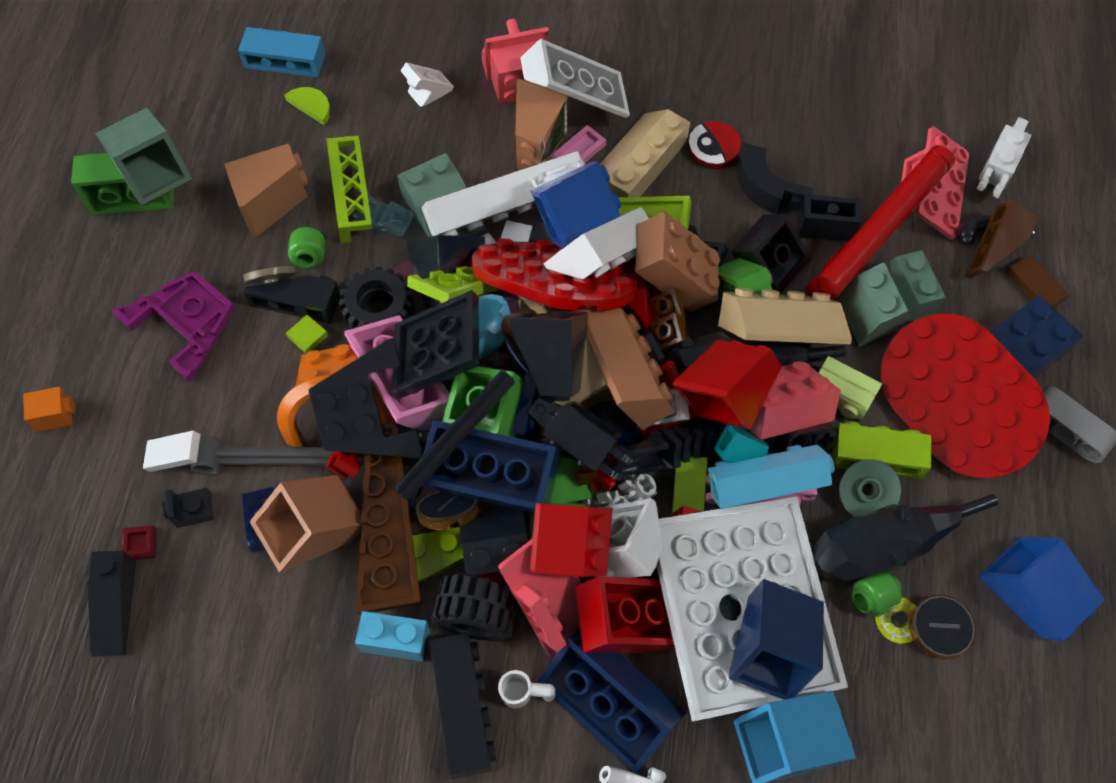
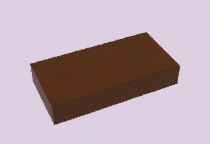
M1032 254L1013 264L1007 270V273L1031 300L1041 295L1052 307H1055L1069 296Z

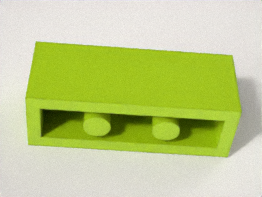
M857 422L839 423L835 430L838 434V439L832 448L834 468L847 470L848 467L858 461L874 459L889 465L899 477L921 480L931 469V435L921 434L918 430H891L887 426H861Z

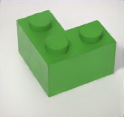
M742 258L735 259L718 267L720 283L718 297L723 298V291L735 292V288H747L753 290V293L761 294L762 289L772 290L771 284L773 279L766 267Z

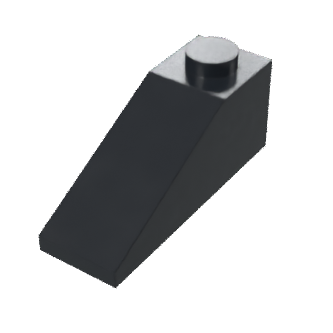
M311 275L245 287L243 291L251 307L301 318L308 315L315 321L331 324L341 297L336 281L327 276L316 277Z
M124 550L91 552L87 588L90 650L93 657L126 655L136 561Z

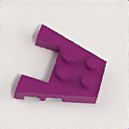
M196 271L161 286L162 290L147 297L144 295L137 297L138 301L124 308L120 305L112 310L114 316L131 331L151 314L157 313L190 343L168 362L188 382L194 378L235 310L233 303Z

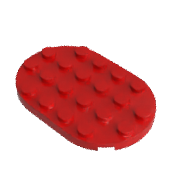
M501 238L495 244L479 246V249L472 256L473 274L480 281L529 300L564 310L579 311V308L593 309L596 307V311H607L621 308L634 300L637 288L636 278L630 272L623 269V264L607 271L598 278L592 274L584 279L546 269L543 263L563 249L554 246L550 240L513 242L511 239Z
M935 314L922 317L908 324L889 343L881 364V383L886 399L911 430H918L921 434L931 435V452L947 468L967 477L995 479L1021 470L1038 455L1046 441L1050 424V413L1046 396L1037 381L985 327L964 316Z

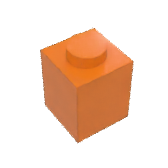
M60 386L23 394L24 421L34 431L40 432L72 425V414L76 410L73 398L68 396Z

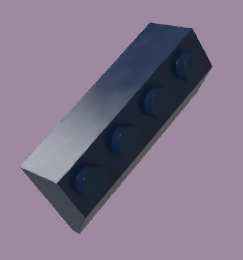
M579 628L566 639L567 645L557 652L537 683L552 684L555 688L554 699L637 774L687 712L620 653H583L581 631Z

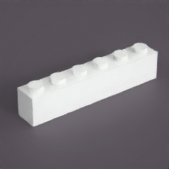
M578 151L425 202L421 208L432 236H457V231L467 227L468 232L483 227V222L492 219L493 223L508 218V213L515 210L518 211V214H522L534 209L533 204L536 203L530 190L534 189L531 179L538 176L539 180H542L546 176L545 172L571 163L573 168L577 167V161L581 160Z

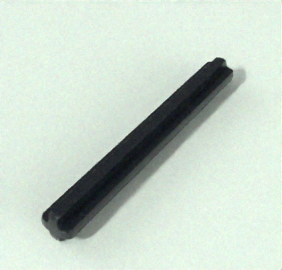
M501 370L395 486L396 492L402 498L409 500L514 385V379L506 371Z

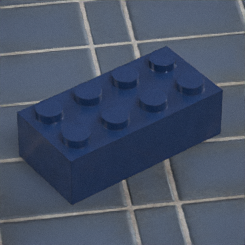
M1041 295L990 332L1034 379L1069 353L1083 337Z
M432 420L423 455L450 427V423ZM473 429L422 486L430 490L535 514L536 503H550L562 454L555 446Z

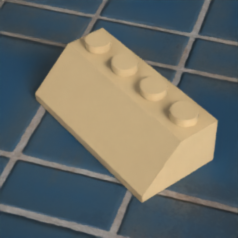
M669 109L643 114L599 164L600 166L604 165L608 171L610 181L607 184L611 193L615 192L618 197H640L687 143L690 122Z
M735 288V292L723 291L718 326L745 340L851 344L852 341L842 305L831 300L830 294L813 292L811 297L805 296L803 292L787 291V295H779V291L762 289L761 294L753 293V290L747 288Z

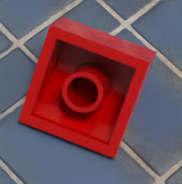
M536 503L530 571L581 577L607 576L613 508L586 504Z

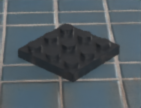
M473 290L396 323L395 342L401 365L393 367L392 393L398 399L479 367V297Z

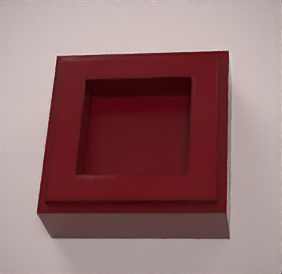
M154 525L122 528L121 550H124L134 560L156 558L157 528Z

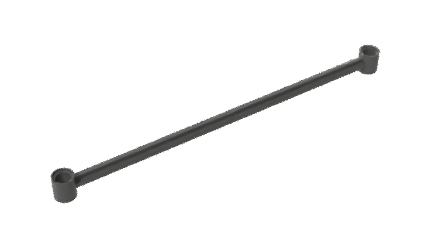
M200 437L197 462L191 464V470L202 475H215L219 473L220 465L327 466L329 457L335 451L310 447H223V442L219 439ZM560 451L561 457L573 459V456L567 451ZM359 453L357 461L360 463V466H364L365 454ZM403 457L404 466H414L420 458ZM659 457L667 465V468L648 472L649 475L654 477H667L675 474V469L662 457Z

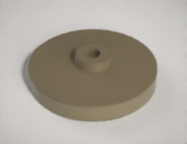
M295 266L271 267L246 273L243 275L246 284H265L296 275Z

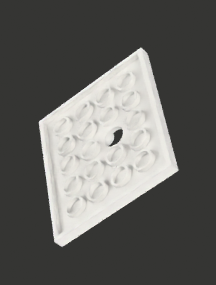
M797 496L659 519L663 550L656 567L692 722L753 709L769 702L784 700L729 679V671L748 596L763 579L824 602L823 669L795 697L848 688ZM726 595H730L733 599L740 602L741 614L735 621L727 620L720 612V601Z

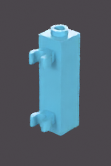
M801 445L787 447L786 452L734 463L727 461L716 462V467L708 468L712 498L720 509L832 485L831 473L835 470L831 455L827 454L819 445L804 448Z

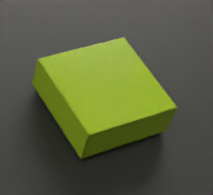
M308 315L304 316L286 332L287 337L306 354L328 337L327 331Z

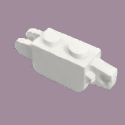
M1018 117L1013 127L1005 125L978 178L980 182L976 188L977 190L983 191L988 183L995 186L992 196L999 198L1014 174L1032 136L1024 132L1029 121Z

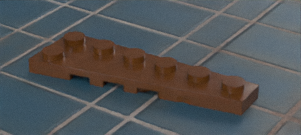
M398 423L383 424L386 435L399 433ZM365 454L363 511H361L362 528L359 545L360 562L356 595V613L358 615H361L362 611L374 613L422 604L409 502L402 498L395 490V486L405 476L403 457Z

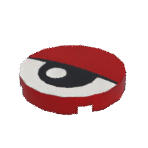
M710 121L694 128L690 134L688 150L690 156L697 164L710 166L709 169H722L730 166L737 160L742 141L739 133L732 126L724 122Z

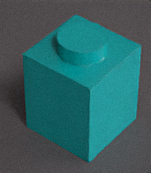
M727 424L714 449L722 460L734 463L767 456L769 446L763 439L760 440L752 432Z

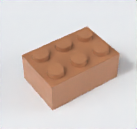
M666 211L638 224L635 268L637 274L662 292L672 288L679 289L683 307L689 312L718 301V287L720 285L718 264L720 258L715 249L709 247L696 234L689 231L679 220L674 219Z

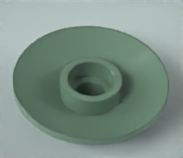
M865 459L852 464L844 472L839 483L841 503L854 517L868 514L888 505H898L901 496V484L896 472L889 465L879 460ZM869 483L871 485V492L865 495L862 492V487Z

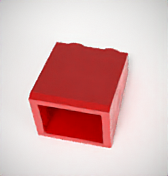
M717 340L675 379L673 386L699 418L751 430L782 366L775 357L774 352L766 346L758 345L755 347L745 345L736 340L731 342Z

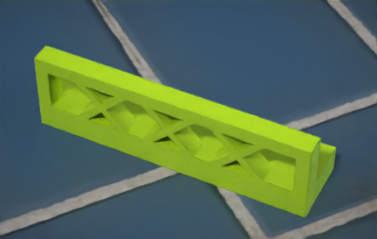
M359 135L326 138L340 243L351 242L350 231L372 229ZM355 145V150L349 156L339 151V147ZM349 165L358 170L352 178L342 173ZM352 187L362 193L355 201L345 195ZM356 209L365 215V220L349 222L348 217Z

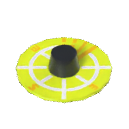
M901 598V602L897 607L882 616L875 617L877 629L883 637L891 642L899 644L910 643L918 637L914 626L915 612L918 608L908 599Z

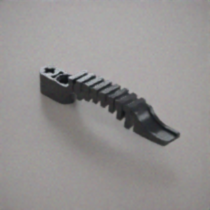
M704 420L699 421L698 425H694L691 422L686 423L685 427L674 425L669 430L666 427L659 428L658 432H651L650 437L645 441L623 446L636 457L633 465L625 464L617 457H615L614 464L625 475L666 469L667 465L659 457H662L674 469L681 467V461L683 463L691 462L690 455L695 459L701 458V451L707 456L713 455V448L716 446L727 424L715 421L708 423ZM827 423L763 440L769 446V451L778 453L786 452L787 447L801 445L802 448L819 445L827 452L836 444L838 434Z

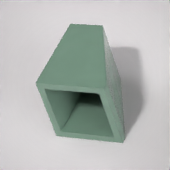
M148 108L95 133L140 205L192 179L167 131Z

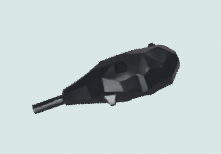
M715 332L695 338H690L689 334H686L685 342L667 349L664 354V363L674 361L681 375L717 340L727 342L736 340L745 345L755 347L758 345L766 346L774 352L781 366L793 364L797 361L806 363L808 360L826 359L828 356L832 358L845 357L846 348L844 345L806 348L803 343L745 340L731 332Z
M994 494L959 506L911 507L906 504H892L868 514L855 516L847 521H841L839 525L825 530L811 548L817 573L827 580L840 583L867 575L889 573L914 562L930 552L938 541L961 525L962 518L998 506V499Z

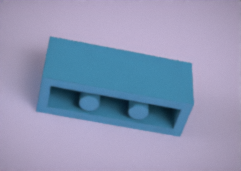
M246 27L238 49L244 68L310 77H319L325 58L321 36Z

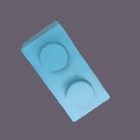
M362 611L355 644L360 652L424 662L430 628L425 620Z

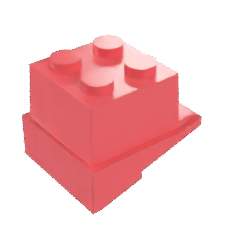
M509 19L506 22L509 34L485 39L484 49H482V63L487 80H492L499 103L516 101L518 79L524 80L520 57L538 40L548 41V27L519 32L516 19Z

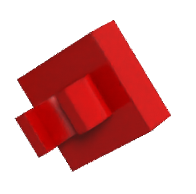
M613 455L607 456L606 459L614 464L615 459ZM581 468L574 474L579 486L589 484L594 493H598L603 487H605L606 491H610L616 485V481L600 469H597L595 472L592 469Z

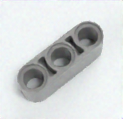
M1053 386L1044 387L1042 390L1046 396L1050 413L1048 432L1086 460L1093 463L1102 462L1116 445V431L1058 388Z

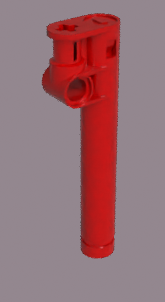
M935 145L929 150L926 156L912 169L855 235L824 264V269L808 283L805 287L807 296L812 297L813 292L830 294V299L835 300L844 291L846 286L858 275L955 164V157L949 149L941 145Z

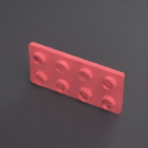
M933 126L928 130L926 148L905 159L901 182L933 146H944L953 153L955 164L915 209L917 217L953 240L957 238V230L959 228L969 152Z
M532 538L501 562L498 568L545 652L553 659L557 652L567 645L566 639L580 628L575 586L582 584L579 576L531 572Z

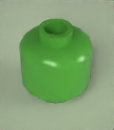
M301 227L294 230L289 237L288 257L290 261L296 266L305 269L321 264L325 255V238L323 234L311 227Z
M878 573L859 578L854 583L852 599L857 609L864 614L879 617L897 607L901 602V584L897 577L892 574Z

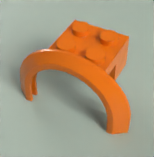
M341 344L335 348L321 351L314 350L301 355L296 385L283 397L277 412L278 427L287 445L303 447L302 441H304V437L297 425L296 413L306 401L311 400L308 389L358 359L350 344ZM372 382L382 424L396 422Z

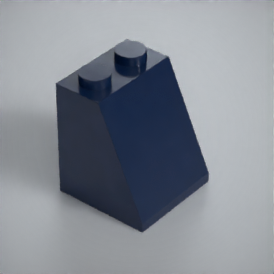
M763 579L748 596L729 671V679L781 699L794 698L823 669L824 602Z

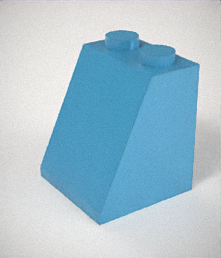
M833 691L769 702L733 720L752 783H773L837 766L856 758Z

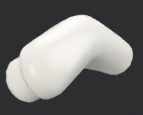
M604 766L599 775L601 783H663L666 779L665 772L653 767L648 770L647 778L625 769Z

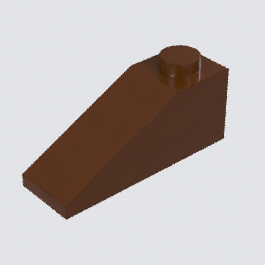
M1013 199L996 206L965 276L973 278L987 272L1028 241L1036 231L1035 224L1039 215Z

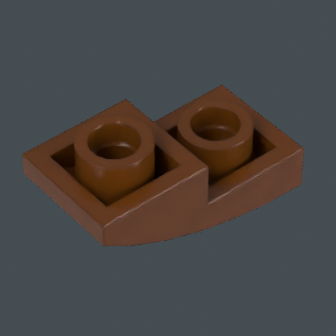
M672 288L649 298L655 322L650 323V326L661 351L685 342V315L680 290Z

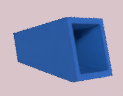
M592 161L530 190L553 243L561 248H565L583 233L621 216L618 210L622 207L621 202L615 192L611 193L607 184L610 181V176L605 166H600L599 162Z
M1019 537L979 575L982 581L1043 639L1063 642L1071 638L1075 633V629L1084 620L1092 617L1096 609L1105 601L1062 538Z

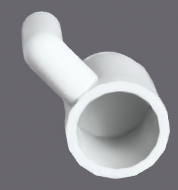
M518 670L505 673L498 684L499 694L503 703L514 709L525 706L531 696L543 697L548 702L555 698V688L552 684L531 683L529 677L524 672Z

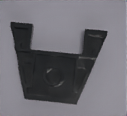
M395 338L386 340L308 389L324 450L421 458L424 452L417 428L391 435L385 434L370 377L372 372L401 365Z

